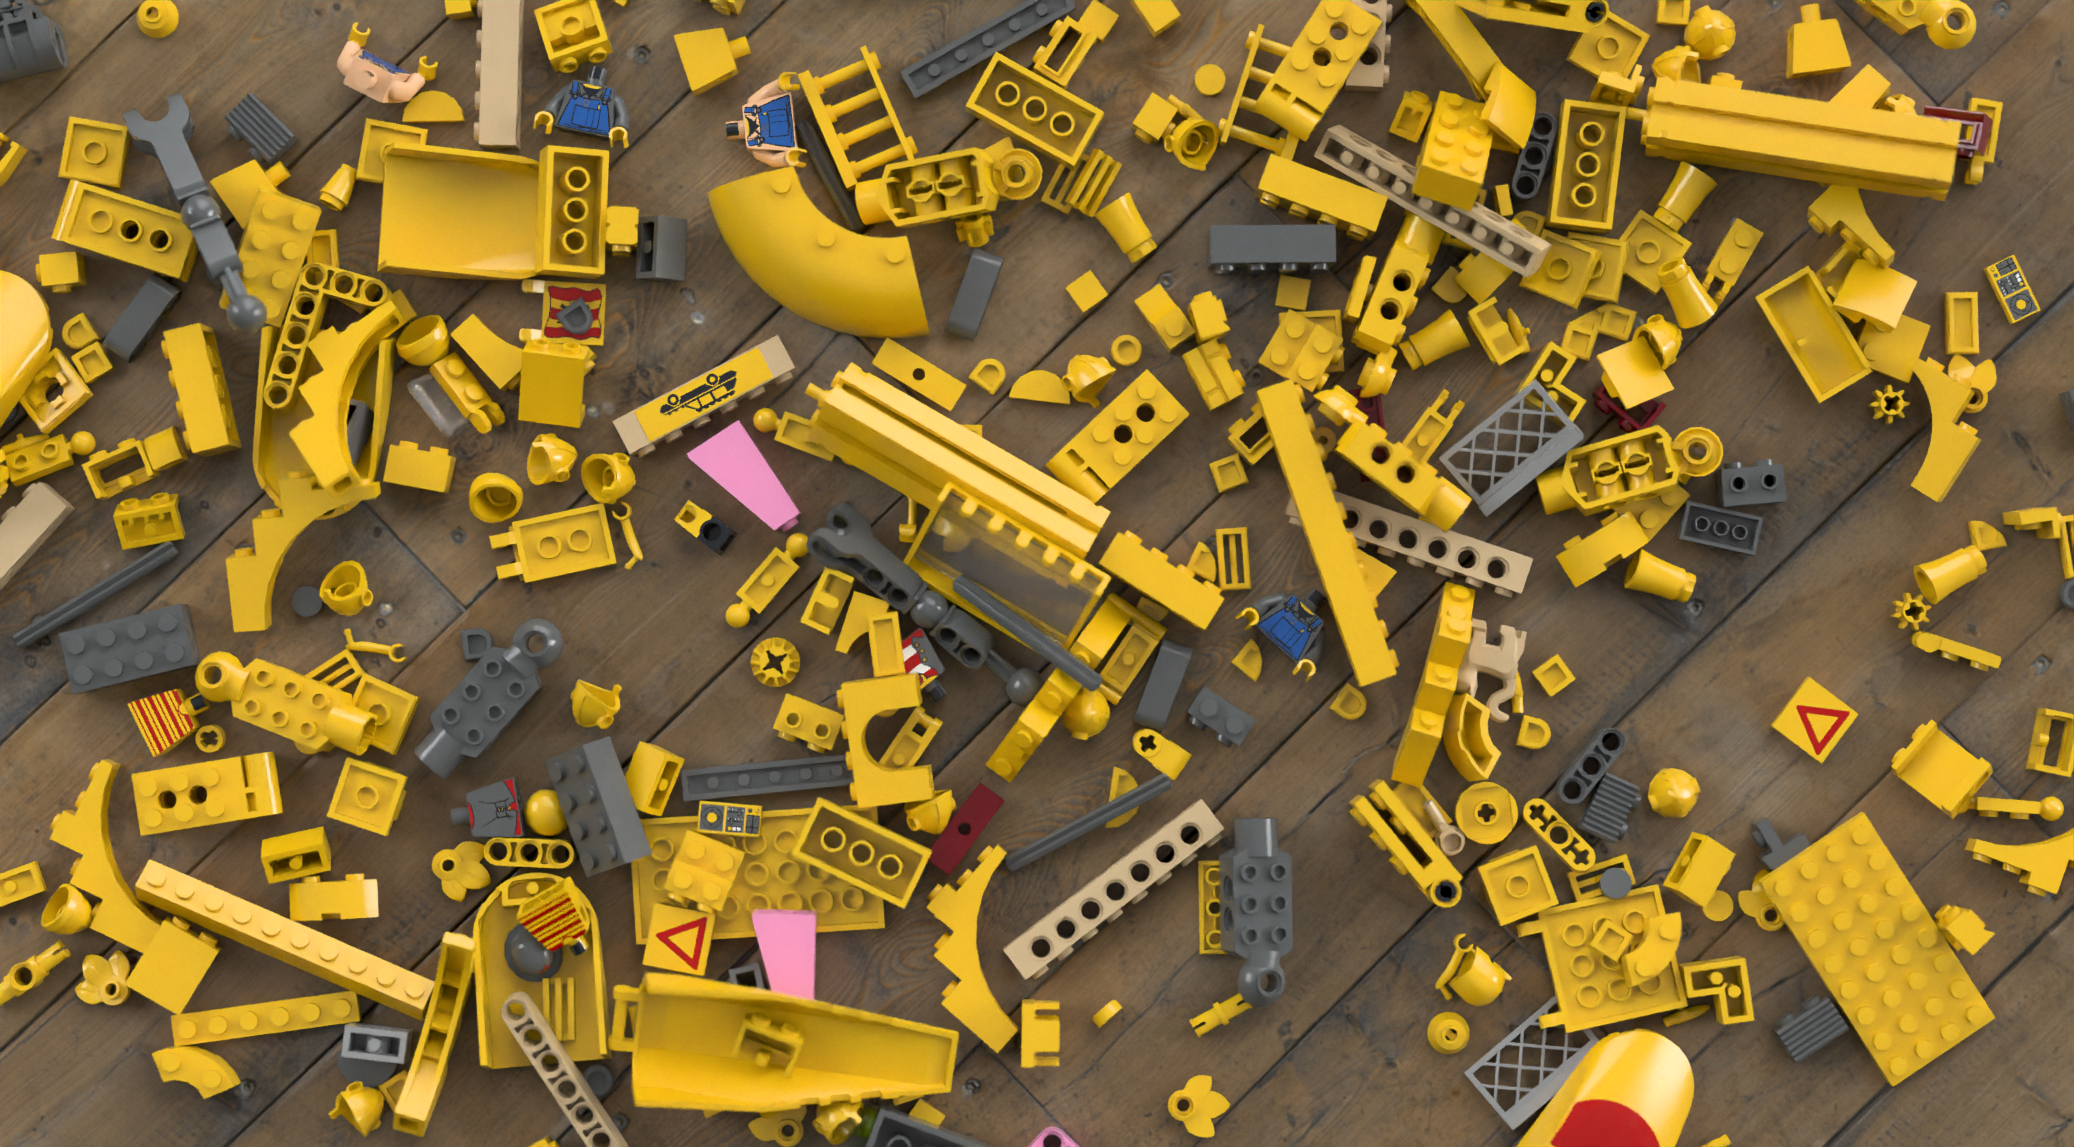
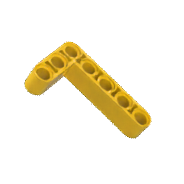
M310 262L303 266L265 385L263 397L268 406L283 413L295 408L300 395L298 388L303 385L313 353L307 343L313 340L319 333L329 298L373 310L390 299L391 301L393 300L391 290L382 281L319 262ZM318 271L323 272L322 282L318 285H311L310 278L312 274ZM345 280H352V290L346 294L340 293L341 283ZM376 288H382V298L377 302H371L369 299L371 291ZM307 301H314V310L308 315H302V305ZM300 330L305 331L304 341L298 345L293 344L292 337L294 333ZM289 360H295V371L291 374H284V364ZM282 389L286 390V400L281 404H275L274 396L276 392Z

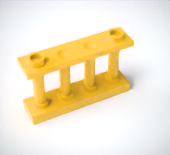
M1259 24L1256 32L1250 30L1245 48L1249 49L1250 52L1228 119L1221 118L1218 127L1219 137H1221L1219 146L1225 147L1229 136L1274 151V155L1292 161L1299 138L1288 131L1286 139L1280 137L1278 140L1232 125L1238 107L1262 115L1253 109L1257 100L1242 96L1247 78L1268 84L1274 73L1252 67L1257 49L1283 58L1291 49L1290 46L1262 38L1265 26ZM1316 55L1313 61L1318 66H1323L1326 56Z
M866 45L860 47L863 60L821 78L818 76L812 78L809 70L798 74L799 81L848 192L855 189L858 183L856 179L861 178L862 173L906 155L907 160L915 159L913 155L918 153L912 136L905 137L877 73V70L881 69L875 51L869 53ZM866 71L870 72L876 86L875 88L831 106L828 104L824 106L820 97L821 94L825 93L824 89ZM879 99L882 100L888 116L844 135L842 132L836 134L832 123L837 121V117ZM889 128H894L900 144L855 163V160L848 162L844 152L849 149L848 146Z

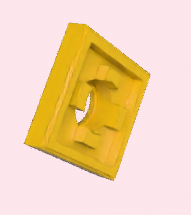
M55 347L49 352L45 362L24 394L20 397L19 402L40 431L47 435L90 399L93 393L63 352ZM54 383H60L64 388L63 395L59 394L54 401L49 403L46 398L47 389Z

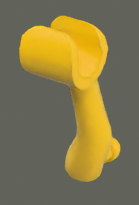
M907 496L909 503L908 522L899 526V541L913 543L917 535L916 518L918 502Z
M621 502L622 505L626 506L627 514L624 517H619L614 511H612V514L616 519L620 520L628 546L634 554L631 560L624 566L627 570H631L638 560H643V555L630 522L632 508L629 504Z
M348 628L343 631L348 643L345 647L349 650L389 655L390 659L394 662H404L408 659V657L397 659L395 656V650L405 646L403 644L387 646L365 641L354 642L351 629Z
M1465 933L1457 934L1454 937L1453 945L1456 950L1445 971L1435 984L1436 990L1440 989L1447 1001L1453 997L1445 987V984L1455 974L1464 953L1469 952L1473 948V944H1469L1466 948L1459 947L1458 942L1466 935Z

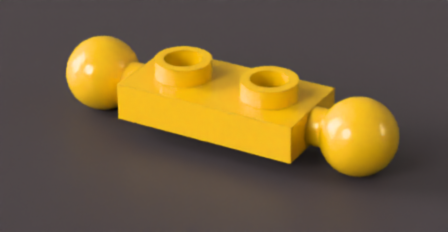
M761 408L754 414L753 423L757 430L761 432L777 431L774 438L775 441L833 462L835 454L826 450L822 444L818 445L808 439L813 428L808 425L810 420L787 411L784 412L781 420L778 419L776 413L770 408ZM841 458V460H842L845 464L850 465V466H854V465L850 464L849 462H847V461H845L844 459Z
M79 431L68 442L62 433L8 454L5 457L6 467H9V478L17 487L74 465L72 454L76 453L85 456L92 453L96 446L95 438L87 431Z
M794 533L789 536L784 553L775 547L738 590L736 595L743 601L740 604L731 605L725 614L726 621L730 626L742 628L747 625L752 608L761 614L798 571L800 566L793 560L796 557H803L809 552L807 550L808 537L805 534Z
M2053 796L2045 797L2040 802L1972 797L1958 814H1963L1968 809L1979 810V816L1998 817V811L2010 812V818L2029 820V814H2040L2047 821H2055L2062 816L2064 806L2058 798Z

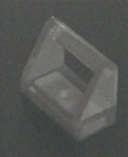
M431 373L411 381L406 386L407 390L444 437L452 439L471 424L469 419L463 416Z

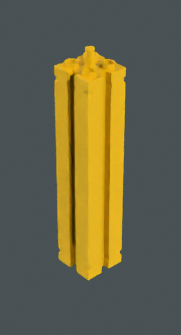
M1657 77L1656 87H1649L1647 109L1627 107L1625 118L1643 122L1640 144L1646 145L1645 156H1663L1665 159L1919 198L1931 197L1932 200L1939 201L1946 200L1952 182L1961 122L1949 120L1944 122L1937 118L1682 80L1671 81L1668 78Z
M852 362L845 372L840 370L837 372L830 385L833 388L832 390L828 391L826 389L824 391L810 383L805 391L806 395L818 401L817 406L821 408V410L816 409L808 425L813 427L808 437L809 440L818 445L822 444L826 450L930 510L948 481H951L1082 560L1110 514V511L1102 506H1095L1093 501L892 385L869 372H863L862 368ZM942 509L940 513L942 517L1046 577L1054 578L1060 585L1068 587V581L947 509Z

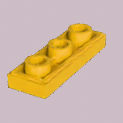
M888 337L871 363L949 412L953 410L967 387L966 384ZM916 370L925 372V377L922 380L914 379L913 374Z
M1199 860V954H1227L1221 950L1220 910L1216 913L1209 911V905L1212 902L1220 904L1219 860Z

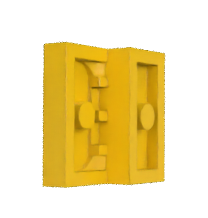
M1496 62L1483 89L1490 96L1479 119L1513 147L1524 149L1535 117L1536 92L1502 63Z
M1856 258L1831 308L1856 323L1864 318L1890 334L1895 329L1917 281L1891 268L1883 269L1879 264L1874 266L1867 260Z

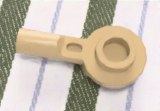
M1432 799L1425 801L1422 807L1437 830L1434 843L1446 856L1458 854L1465 845L1464 833L1454 825H1447Z

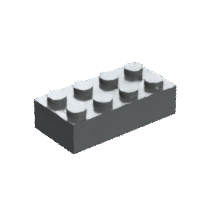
M1685 501L1676 540L1754 556L1763 517Z

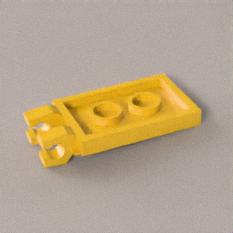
M604 503L512 522L513 526L508 527L509 532L489 536L493 550L513 546L516 562L496 567L499 580L519 576L520 581L530 583L617 564Z

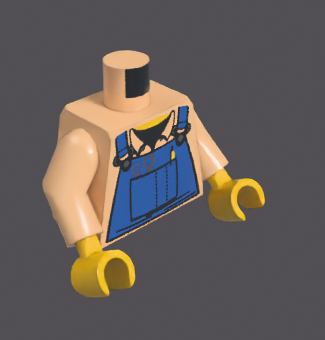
M358 22L353 24L348 36L349 41L344 46L337 61L339 71L346 76L343 84L381 103H403L409 101L422 88L425 81L435 79L438 62L431 66L427 65L428 57L423 56L419 59L418 72L412 74L361 49L360 47L366 45L370 28L367 29V32L361 33L356 30Z
M783 72L777 80L764 85L749 97L747 104L742 106L743 120L726 122L728 140L746 139L748 152L752 153L755 159L773 168L788 166L806 167V163L798 162L799 155L807 153V150L798 148L793 99L790 92L786 93L787 91L800 89V84H790V78L793 75H797L796 72Z

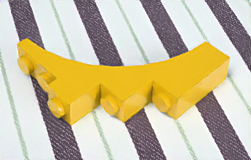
M1867 64L1829 103L1877 109L1889 95L1891 83ZM1817 182L1820 186H1828L1829 188L1808 207L1807 217L1809 218L1808 223L1818 233L1824 232L1829 237L1840 229L1841 237L1850 245L1856 244L1864 251L1862 254L1868 262L1874 266L1879 264L1883 269H1886L1893 262L1895 251L1878 234L1867 216L1858 188Z
M391 299L375 307L370 314L358 322L350 324L342 333L339 334L332 326L318 333L313 340L307 343L324 371L310 377L306 383L298 388L315 415L310 419L302 421L289 434L324 489L335 500L361 483L352 464L347 443V416L351 396L358 378L371 356L379 348L380 341L388 338L407 322Z
M306 469L288 471V476L279 480L282 513H280L279 508L261 510V515L252 519L256 552H254L252 547L239 548L234 550L235 554L225 559L234 632L266 630L272 625V596L276 576L284 556L298 535L315 519L332 509L350 502L376 498L381 494L380 481L370 482V477H359L361 480L360 484L335 500L321 483L318 486L317 476L315 474H307Z
M1445 582L1429 652L1414 704L1394 758L1391 780L1419 788L1423 784L1441 740L1445 714L1454 695L1458 670L1469 645L1472 629L1471 616L1476 591L1474 589Z
M1106 599L1068 652L1094 670L1132 617ZM1056 667L985 765L1011 783L1082 685Z
M102 759L100 763H95L90 771L88 779L91 780L87 791L83 790L76 800L75 807L78 808L77 811L63 810L62 814L58 813L51 823L50 830L53 832L49 839L83 855L82 858L78 857L72 865L70 874L73 877L70 884L103 899L102 903L99 901L96 903L91 912L93 921L89 928L144 953L163 920L156 917L137 899L125 882L115 861L109 837L108 810L112 786L121 764L111 759Z
M2074 827L2061 835L2047 840L2021 845L1994 844L1969 838L1965 850L1973 852V859L1990 865L1992 860L2003 863L2002 869L2020 875L2021 870H2023L2019 883L2028 885L2027 892L2045 897L2046 893H2058L2068 861H2070L2068 867L2074 869Z
M999 844L994 848L988 845L977 858L981 862L973 872L968 868L957 880L956 883L960 885L957 890L948 882L944 887L937 884L926 897L930 900L926 908L954 931L951 935L945 932L934 944L938 949L934 956L961 979L958 983L952 980L941 994L945 998L941 1004L997 1054L1018 1031V1026L1001 1009L987 985L980 966L976 941L977 916L982 895L992 873L1007 854V851Z
M446 932L442 940L436 979L426 1019L409 1074L394 1112L393 1129L423 1137L445 1083L449 1058L461 1030L462 1013L474 985L476 940L470 939L463 934Z

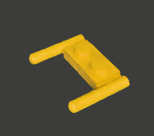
M1110 593L1106 599L1130 615L1131 619L1135 621L1100 673L1102 683L1097 690L1106 700L1116 706L1167 631V628L1117 594Z

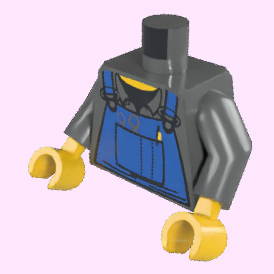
M590 66L587 81L572 80L570 85L563 86L549 100L544 110L535 115L533 128L536 130L538 125L545 124L547 125L545 133L550 134L553 122H555L554 127L558 131L610 141L611 148L614 147L615 141L622 140L624 148H628L627 134L631 117L624 99L618 95L615 88L605 86L608 70L598 66Z
M1313 588L1303 600L1294 593L1287 595L1286 593L1278 592L1261 597L1249 608L1237 614L1236 619L1242 616L1247 618L1248 625L1244 628L1245 630L1254 626L1294 664H1298L1293 670L1294 675H1296L1299 669L1304 670L1307 674L1305 682H1308L1316 671L1315 666L1323 654L1326 631L1323 628L1325 621L1316 612L1324 605L1327 599L1318 590Z

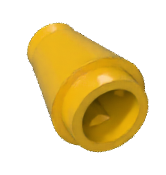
M342 164L341 168L337 170L320 190L322 195L319 201L338 212H341L343 207H348L356 182L357 170L347 164Z

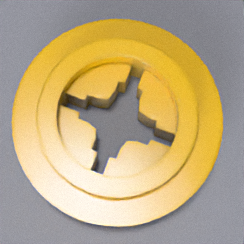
M773 637L761 641L752 652L750 665L754 676L761 683L770 687H780L790 683L798 674L800 656L792 643L782 638ZM767 651H770L775 657L787 655L780 663L783 674L777 671L776 668L763 669L770 662Z

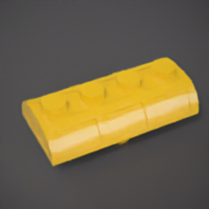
M1809 266L1804 267L1754 297L1818 403L1823 402L1873 372L1870 368L1871 365L1839 312L1831 308V299Z

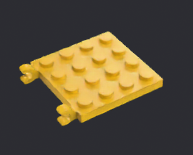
M1658 884L1630 890L1627 896L1621 900H1610L1605 896L1547 908L1536 912L1538 920L1516 925L1519 938L1541 933L1560 1012L1538 1017L1540 1029L1563 1024L1564 1032L1569 1033L1688 1006L1676 954H1674L1669 964L1658 975L1644 983L1626 988L1620 958L1615 963L1589 946L1604 920L1608 919L1633 935L1621 956L1631 953L1639 945L1644 933L1643 920L1666 915Z

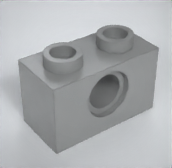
M351 1022L345 1025L341 1057L404 1064L410 1060L413 1029Z

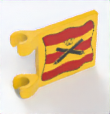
M524 279L522 281V291L524 293L543 294L542 330L520 329L519 339L521 342L527 343V340L543 338L549 340L550 343L556 344L575 342L580 345L603 346L606 284ZM579 298H582L592 313L593 323L586 333L574 335L563 327L555 314Z

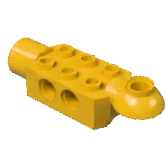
M1853 0L1900 36L1912 32L1922 25L1926 26L1929 38L1935 45L1943 49L1956 50L1964 47L1972 40L1976 32L1974 12L1967 4L1959 0ZM1948 16L1958 20V30H1953L1948 26Z
M976 147L888 164L885 166L882 178L856 184L855 199L857 210L865 225L892 220L896 227L903 228L993 212L996 210L1001 195L1012 200H1022L1031 196L1039 188L1042 181V167L1037 157L1025 149L1013 148L1004 152L997 161H994L986 150ZM1022 166L1025 170V177L1021 182L1017 183L1014 178V172L1018 167Z
M1406 214L1351 339V342L1356 344L1357 347L1377 355L1375 360L1368 357L1357 381V384L1363 387L1360 393L1361 398L1373 397L1379 393L1387 395L1397 372L1396 369L1391 368L1398 352L1392 348V345L1396 346L1402 339L1406 326L1402 325L1404 317L1408 318L1413 313L1419 299L1414 296L1416 289L1420 290L1425 285L1431 271L1426 266L1432 265L1446 231L1416 215ZM1393 280H1401L1405 284V291L1395 289ZM1381 308H1389L1393 313V320L1385 319L1381 315Z
M1336 385L1333 390H1323L1313 395V398L1320 403L1317 410L1339 427L1344 422L1350 425L1336 443L1337 447L1334 449L1340 457L1444 533L1454 525L1472 498L1443 476L1438 479L1435 476L1438 471L1427 462L1420 461L1417 463L1410 457L1413 452L1400 442H1395L1393 445L1385 439L1388 433L1375 423L1369 426L1365 424L1368 416L1355 407L1359 401L1340 386ZM1375 447H1379L1385 452L1386 457L1382 464H1377L1372 460L1371 453ZM1400 466H1405L1410 471V479L1406 483L1400 482L1396 474Z
M1657 425L1569 450L1564 466L1543 471L1535 477L1546 515L1576 507L1586 517L1676 491L1680 475L1686 474L1693 477H1701L1714 472L1721 463L1723 445L1715 433L1703 427L1688 428L1682 431L1672 442L1669 434ZM1694 447H1700L1705 451L1706 456L1700 460H1695L1689 456L1688 452Z
M218 651L204 657L196 668V687L202 696L210 701L219 703L231 700L233 717L313 749L330 752L336 746L356 755H362L374 737L377 727V716L353 706L352 694L270 661L256 658L243 668L237 657L228 652ZM217 669H220L222 676L220 681L215 684L213 674Z

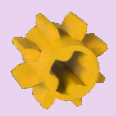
M990 214L962 217L955 222L959 242L966 241L970 247H981L989 241V236L994 235Z
M1887 385L1884 388V394L1879 390L1872 392L1876 399L1873 403L1868 404V407L1874 408L1876 412L1873 417L1874 420L1885 417L1886 424H1891L1893 422V415L1898 419L1905 417L1901 411L1903 407L1910 405V403L1902 398L1904 390L1892 392V386ZM1892 399L1891 410H1885L1884 407L1887 404L1885 400Z
M1909 592L1903 593L1904 601L1892 602L1896 606V613L1890 616L1901 621L1898 627L1900 629H1904L1910 623L1913 631L1919 630L1918 622L1930 621L1925 615L1926 610L1931 609V606L1924 605L1921 602L1923 599L1922 594L1917 595L1912 600ZM1915 607L1916 613L1912 614V616H1907L1905 610Z

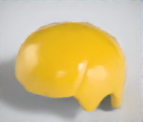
M541 789L527 798L523 808L524 820L533 832L543 836L558 835L568 827L555 790Z

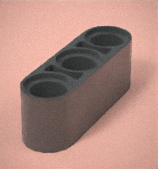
M1541 112L1535 115L1525 148L1520 149L1517 155L1508 188L1510 197L1518 203H1525L1531 200L1540 188L1557 131L1556 119L1549 113ZM1537 121L1546 123L1549 129L1548 134L1544 136L1537 134L1534 130V123ZM1526 151L1537 152L1540 157L1539 164H1529L1525 158ZM1518 180L1529 182L1531 186L1530 194H1521L1517 190L1516 183Z
M974 248L949 315L945 332L974 342L1004 261L1003 257Z
M154 273L148 278L109 331L103 345L126 362H133L182 296V290L158 273Z
M1166 638L1163 639L1132 722L1160 733L1162 732L1190 660L1192 648Z
M1603 728L1596 732L1555 785L1556 797L1567 804H1577L1584 800L1623 751L1626 744L1624 734L1616 728ZM1607 733H1612L1616 737L1617 742L1616 746L1608 751L1603 747L1602 739ZM1592 757L1597 762V769L1593 774L1588 775L1583 770V762L1587 758ZM1573 781L1578 787V793L1574 798L1568 799L1564 795L1563 788L1566 783Z

